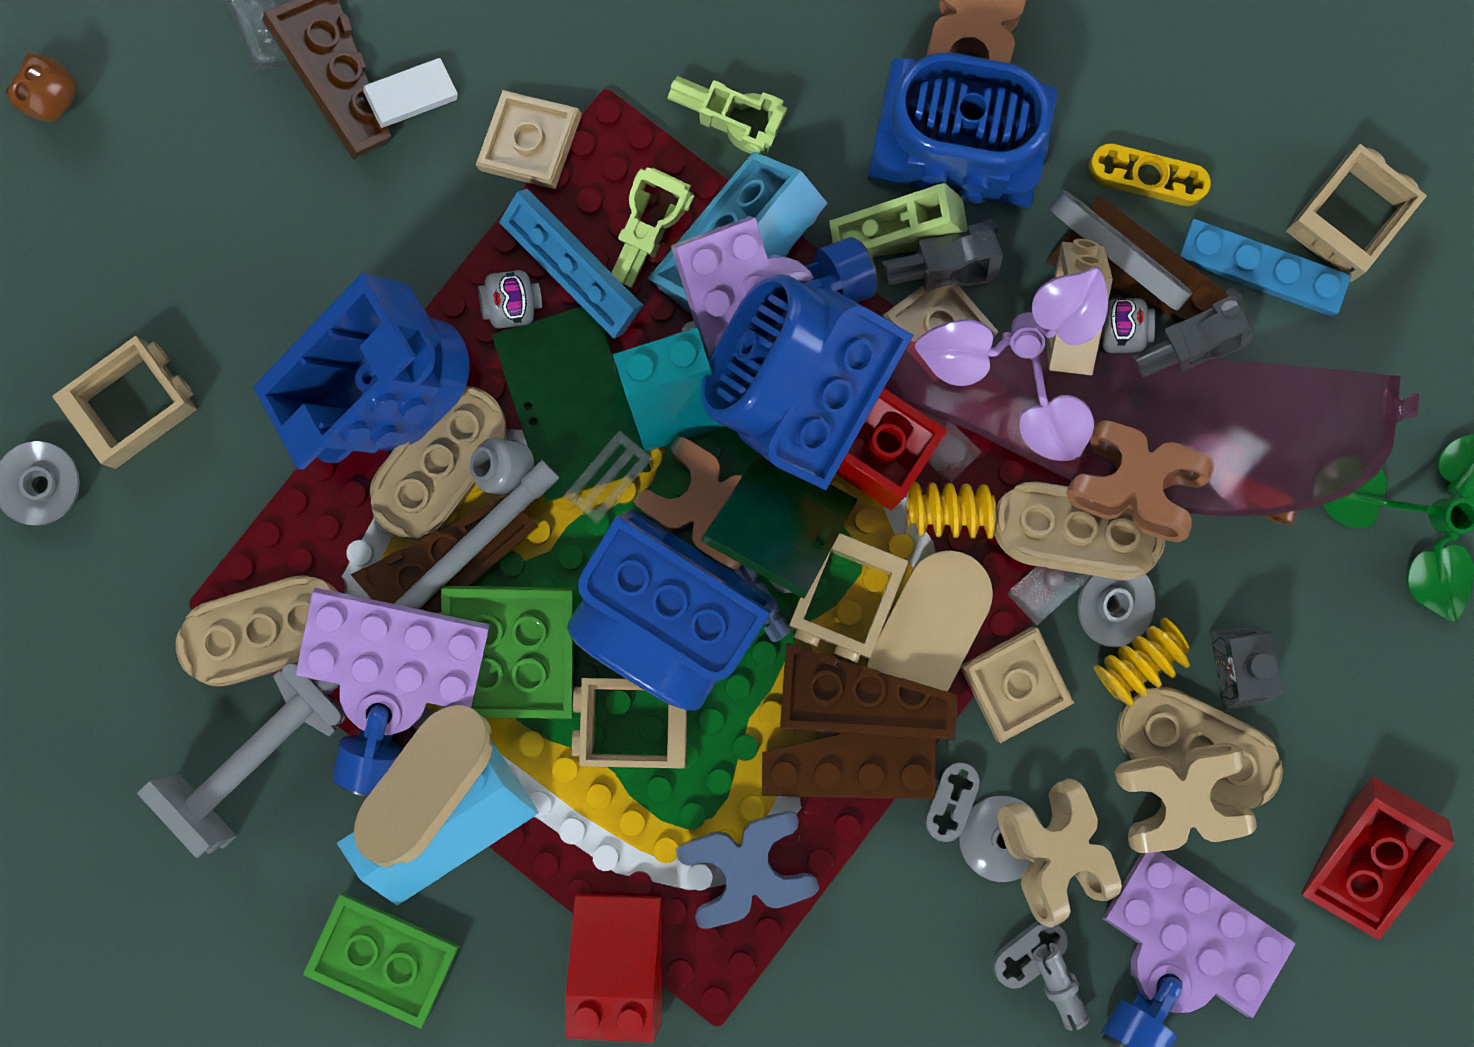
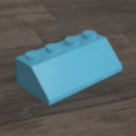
M752 152L677 243L751 216L756 218L766 256L776 254L786 257L794 243L815 222L819 213L828 203L801 170ZM671 249L648 279L691 314Z
M493 741L489 742L492 745V751L485 769L427 848L416 859L406 864L400 862L392 864L395 867L385 868L373 863L360 853L355 843L354 832L337 842V845L361 881L398 906L539 813Z

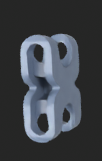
M784 811L750 821L744 828L741 844H737L728 833L715 831L683 842L675 849L677 859L682 864L689 866L696 863L710 862L718 866L726 877V887L722 895L702 904L697 909L695 920L698 927L708 929L743 919L750 912L753 895H757L768 907L781 908L812 897L818 892L819 885L817 879L811 874L801 873L783 876L774 871L768 862V852L772 844L784 836L793 834L797 829L799 819L796 812Z

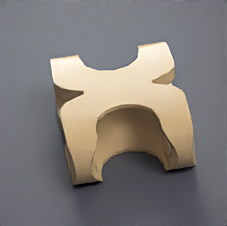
M1217 744L1193 748L1184 755L1181 769L1179 770L1172 765L1168 758L1160 755L1138 758L1119 764L1115 769V777L1122 789L1128 792H1153L1161 798V807L1154 816L1135 822L1130 827L1128 841L1131 849L1139 853L1178 849L1187 842L1192 827H1195L1204 839L1211 842H1220L1252 834L1257 828L1255 814L1248 807L1242 804H1218L1210 799L1211 789L1217 780L1239 773L1243 768L1244 755L1242 748L1234 744Z
M1068 778L1055 784L1049 792L1052 818L1046 829L1042 827L1033 810L1025 804L1010 803L1002 807L997 815L998 825L1008 852L1015 859L1030 861V865L1022 874L1021 886L1031 912L1039 923L1050 928L1064 922L1071 912L1067 887L1073 876L1078 879L1086 895L1094 900L1108 901L1117 897L1122 889L1121 880L1110 851L1104 846L1091 845L1089 843V839L1097 830L1098 823L1089 796L1081 783Z

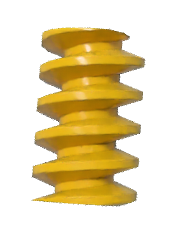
M914 482L909 489L905 504L906 536L911 524L916 525L919 536H924L928 524L933 525L936 537H941L945 525H950L954 538H958L962 526H967L971 538L976 537L980 526H984L988 539H992L994 536L996 502L994 495L991 496L989 487L986 484L979 485L975 496L970 484H963L958 496L952 483L945 484L941 495L937 485L933 482L928 483L924 494H922L918 482Z
M1166 617L1160 620L1161 630L1155 626L1146 629L1147 639L1141 636L1134 637L1132 639L1133 649L1126 645L1121 646L1118 649L1119 659L1113 655L1105 657L1104 664L1106 669L1099 665H1093L1095 673L1105 688L1115 699L1121 700L1129 707L1134 705L1130 694L1131 691L1134 690L1143 697L1148 696L1144 684L1147 680L1158 688L1162 686L1158 674L1160 671L1174 678L1176 673L1172 663L1175 661L1184 668L1190 667L1187 657L1189 652L1188 643L1177 626Z

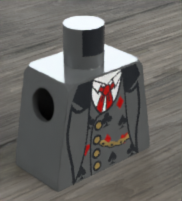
M1253 624L1210 630L1223 710L1266 705L1282 695L1283 689L1272 632Z

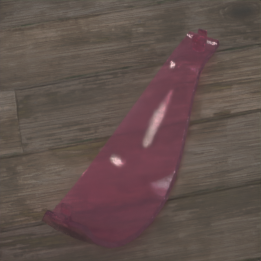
M910 341L884 387L916 410L928 412L971 430L1071 481L1081 474L1106 477L1117 471L1113 462L1094 452L1090 440L1080 457L1068 461L1045 458L1027 446L1020 433V415L1026 408L1041 404L1038 398L1031 358L1019 357L1013 352L1011 347H1005L998 356L989 357L990 369L983 379L971 385L957 386L946 383L937 377L915 348L916 341ZM1043 349L1040 353L1046 396L1049 402L1061 395H1070L1081 399L1089 406L1092 412L1094 426L1100 421H1112L1140 430L1147 437L1149 452H1154L1163 443L1174 442L1202 452L1211 458L1214 464V471L1212 477L1204 486L1193 488L1173 485L1163 490L1169 501L1187 510L1190 514L1211 516L1273 515L1314 508L1348 496L1378 474L1393 449L1396 423L1402 419L1416 417L1419 409L1420 395L1418 393H1411L1409 398H1399V375L1281 364L1208 360L1181 373L1177 364H1174L1142 378L1132 358L1135 354L1097 352L1093 374L1085 375L1051 371L1048 367L1046 349Z

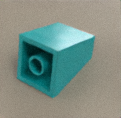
M698 328L613 354L645 452L670 445L676 437L689 439L725 427L712 420L703 408L701 400L702 379L706 374L712 375V371Z

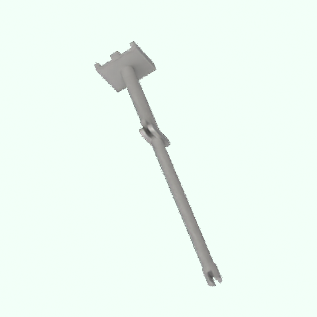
M541 460L520 480L521 483L394 604L420 609L535 498L538 499L559 479L557 474ZM298 663L285 665L283 670H279L273 677L286 704L196 790L178 774L151 780L137 794L196 858H199L205 851L207 854H210L219 847L225 848L237 835L213 809L304 722L327 736H332L337 731L333 725L342 724L347 719L343 707L331 695L339 684L296 676Z

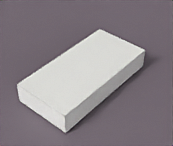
M441 58L364 85L363 89L381 128L455 101L458 97V93Z

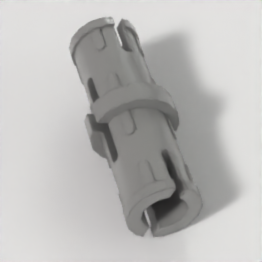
M1050 943L1049 948L1052 952L1050 955L1046 944H1043L1034 950L1032 958L1045 981L1044 992L1049 1000L1054 1001L1064 1027L1067 1030L1073 1031L1074 1026L1071 1022L1073 1018L1076 1028L1079 1030L1090 1021V1014L1078 993L1079 982L1076 976L1068 971L1059 946L1055 943Z

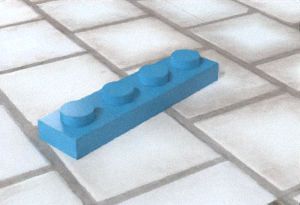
M528 189L518 191L499 223L613 338L623 335L643 307V304Z
M1196 219L1189 223L1178 256L1194 268L1330 317L1339 314L1352 276Z

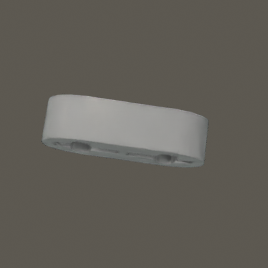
M953 762L943 768L935 786V799L930 800L924 818L925 828L938 841H954L961 835L979 790L980 780L978 773L972 766L966 763ZM963 769L966 771L965 778L970 781V786L968 789L960 788L956 800L950 799L954 785L948 782V777L950 774L958 775L960 770ZM948 803L953 804L950 818L956 822L953 829L946 828L943 834L938 833L939 826L933 822L934 816L936 814L942 816Z
M1038 921L1033 923L994 955L992 971L995 977L1004 986L1012 989L1027 985L1041 974L1032 958L1033 953L1031 952L1041 942L1038 934L1043 930L1048 934L1056 932L1057 935L1052 941L1059 946L1063 956L1068 946L1065 931L1059 925L1050 928ZM1026 954L1029 956L1019 965L1022 973L1015 978L1011 973L1003 976L1002 973L1007 968L1004 963L1006 958L1011 957L1014 961H1017Z

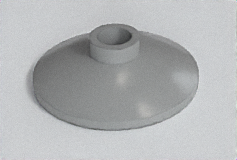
M42 441L26 442L11 449L1 459L0 508L8 517L16 522L32 526L50 524L63 517L76 501L80 486L78 469L70 455L62 448ZM46 478L48 487L44 492L40 493L37 489V483L40 479Z
M1146 574L1130 580H1117L1090 575L1081 589L1078 600L1079 620L1086 634L1095 642L1108 647L1128 645L1132 643L1134 637L1142 636L1149 627L1155 611V592L1150 579ZM1112 596V604L1107 609V602Z
M991 796L972 806L965 828L959 836L960 850L966 863L977 874L991 881L1010 882L1020 879L1030 865L1029 860L1015 859L1008 852L1007 848H1000L997 844V837L1001 833L997 820L999 810L1010 803H1021L1030 807L1025 802L1011 796ZM1033 810V812H1034L1036 818L1038 819V821H1039L1040 824L1042 825L1041 820L1039 819V817H1038V815L1036 814V812Z

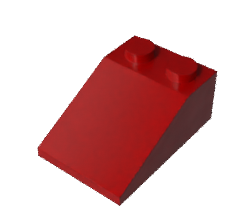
M1372 776L1347 809L1303 888L1302 896L1375 939L1380 940L1455 844L1450 821Z
M576 894L566 987V1039L653 1043L662 1025V897Z

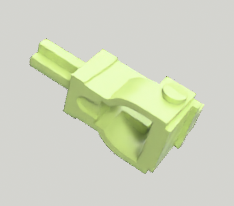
M679 76L673 80L667 98L699 112L700 124L726 132L730 141L737 148L750 154L756 152L761 155H767L788 109L783 106L784 101L764 92L762 95L755 93L743 95L713 80L710 89H707ZM753 107L760 111L761 109L767 111L768 123L764 132L759 131L756 139L750 137L752 127L729 118L734 108L743 110Z
M647 167L646 170L640 169L629 194V204L632 213L625 228L621 230L618 237L625 244L612 271V274L622 284L633 287L647 254L653 257L656 256L660 247L659 243L666 228L674 225L684 215L685 211L689 210L695 197L689 191L691 185L655 168ZM646 184L654 188L659 186L671 192L679 199L676 206L670 204L664 219L659 220L656 227L640 221L651 197L649 193L643 191Z

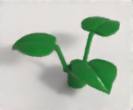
M1474 434L1452 440L1441 451L1437 461V472L1443 480L1451 483L1446 491L1452 498L1439 499L1432 506L1381 498L1387 489L1386 475L1377 463L1367 458L1360 457L1343 460L1320 474L1317 480L1320 502L1331 518L1343 526L1350 528L1372 526L1378 518L1379 506L1428 514L1432 527L1439 532H1444L1445 535L1435 541L1433 545L1434 552L1422 551L1413 557L1407 569L1406 584L1411 596L1421 606L1449 622H1457L1463 614L1471 595L1474 581V565L1469 552L1463 546L1457 544L1443 546L1451 540H1458L1459 534L1469 533L1474 529Z

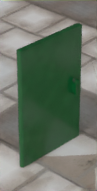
M583 307L536 320L528 325L516 326L492 334L527 446L534 458V464L536 466L543 460L559 477L543 494L546 503L636 474L651 471L614 361L606 331Z
M757 453L703 534L701 541L804 599L858 499L829 484L827 490H824L776 467Z

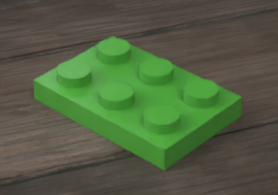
M343 892L338 896L303 975L422 1029L460 945Z

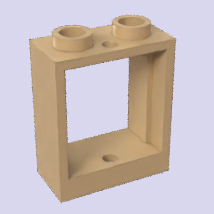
M1359 144L1344 157L1287 228L1286 232L1333 269L1352 275L1350 282L1367 272L1427 195L1418 189L1419 186L1414 179L1408 175L1399 174L1387 165L1384 157L1378 151L1372 148H1365L1362 144ZM1348 172H1351L1397 208L1364 250L1316 213Z
M1076 239L1073 243L1061 242L1054 278L1099 267L1105 279L1109 299L1113 278L1104 246H1099L1097 242L1088 239ZM1102 329L1093 339L1080 345H1069L1063 342L1057 334L1052 338L1045 336V349L1049 370L1092 375Z
M134 336L52 396L98 461L108 467L117 469L198 410L190 400L194 392L179 374L175 377L166 367L170 360L155 341L149 344L141 338ZM144 361L174 403L124 440L117 443L88 401Z
M840 533L804 599L800 597L789 627L796 629L794 638L818 647L820 640L836 646L834 654L858 663L860 656L867 659L871 658L909 561ZM830 552L890 576L863 643L804 619Z
M582 678L581 687H574L573 712L581 713L580 730H573L572 756H579V766L686 767L687 710L670 704L668 706L667 755L594 754L596 689H643L627 679Z

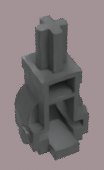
M992 219L982 220L979 224L969 225L967 232L918 240L916 255L882 261L885 283H888L889 286L921 279L925 291L949 285L968 287L993 282V279L998 277L1003 253L996 236L997 224L993 223Z
M1236 287L1225 291V299L1214 303L1213 308L1165 328L1164 342L1133 355L1132 358L1136 364L1137 371L1141 374L1142 378L1174 364H1177L1179 370L1183 373L1201 363L1224 357L1252 343L1254 327L1243 308L1244 298L1241 293H1238Z

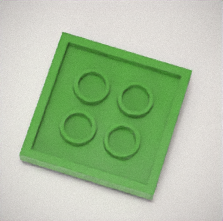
M443 586L441 588V614L490 624L471 706L482 717L572 719L574 715V640L568 633L567 624L574 613V588Z

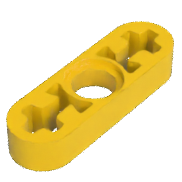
M1110 143L1100 146L1088 164L1091 178L1100 185L1181 206H1193L1199 203L1209 192L1211 186L1208 172L1199 165ZM1106 156H1110L1113 158V165L1125 168L1129 160L1133 161L1134 165L1129 171L1128 179H1125L1124 175L1127 170L1114 168L1112 173L1108 174L1104 172L1105 165L1099 162H1103ZM1143 165L1154 166L1160 174L1159 183L1156 185L1144 184L1138 176L1139 168ZM1170 171H1173L1174 175L1171 180L1183 182L1189 176L1193 178V185L1199 188L1188 194L1185 193L1186 186L1173 182L1169 190L1165 189L1164 186L1169 180Z

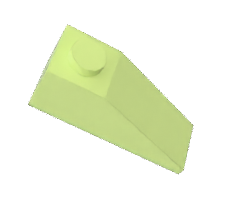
M945 183L829 221L833 243L848 237H854L865 245L871 257L917 251L918 240L937 238L967 232L968 230L963 199Z

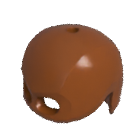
M29 52L18 73L7 87L6 95L10 104L21 113L39 121L56 122L71 107L77 92V83L73 75L56 60L43 54Z

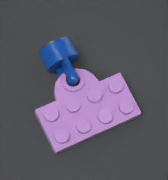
M751 216L671 245L695 327L698 328L708 361L745 295L757 283L769 276L776 274L788 275L814 290L824 287L830 288L856 303L873 297L878 286V277L873 259L865 245L856 238L848 237L817 249L814 253V263L804 266L799 261L776 254L766 256L756 218Z
M315 587L311 596L296 676L339 684L340 703L346 716L360 728L359 735L345 736L339 741L332 779L338 787L346 792L368 797L403 750L400 745L392 742L393 734L411 727L421 717L427 703L446 707L463 705L471 708L490 624Z
M1141 853L1124 880L1121 892L1112 900L1102 917L1103 920L1138 943L1131 957L1130 976H1133L1139 991L1131 1004L1123 1000L1118 1001L1100 1032L1103 1035L1102 1039L1111 1047H1173L1178 1036L1162 1024L1168 1013L1192 1012L1205 1006L1214 995L1246 1017L1253 1018L1296 943L1163 853Z

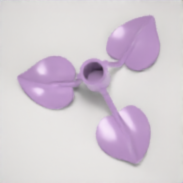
M1093 267L1079 273L1059 276L1046 282L1034 295L1032 313L1026 312L1018 315L1012 322L1011 333H1003L1002 340L993 348H991L993 332L990 327L982 322L969 319L951 321L930 329L916 340L915 348L937 377L946 383L957 386L971 385L983 379L990 369L989 357L998 356L1007 345H1011L1013 352L1019 357L1031 358L1041 405L1026 408L1021 413L1019 423L1021 436L1027 446L1045 458L1058 461L1074 460L1081 456L1091 439L1094 429V418L1089 406L1083 400L1074 396L1061 395L1053 398L1050 402L1048 401L1040 353L1045 347V336L1052 338L1057 334L1063 342L1069 345H1080L1090 341L1100 332L1105 323L1108 310V292L1104 276L1099 267Z

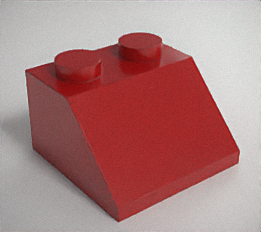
M884 388L838 468L836 475L892 511L904 499L947 430Z

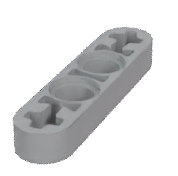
M1063 190L1049 207L1060 220L1081 237L1095 241L1099 246H1104L1106 255L1111 261L1171 308L1179 310L1192 295L1191 290L1184 283L1069 192Z

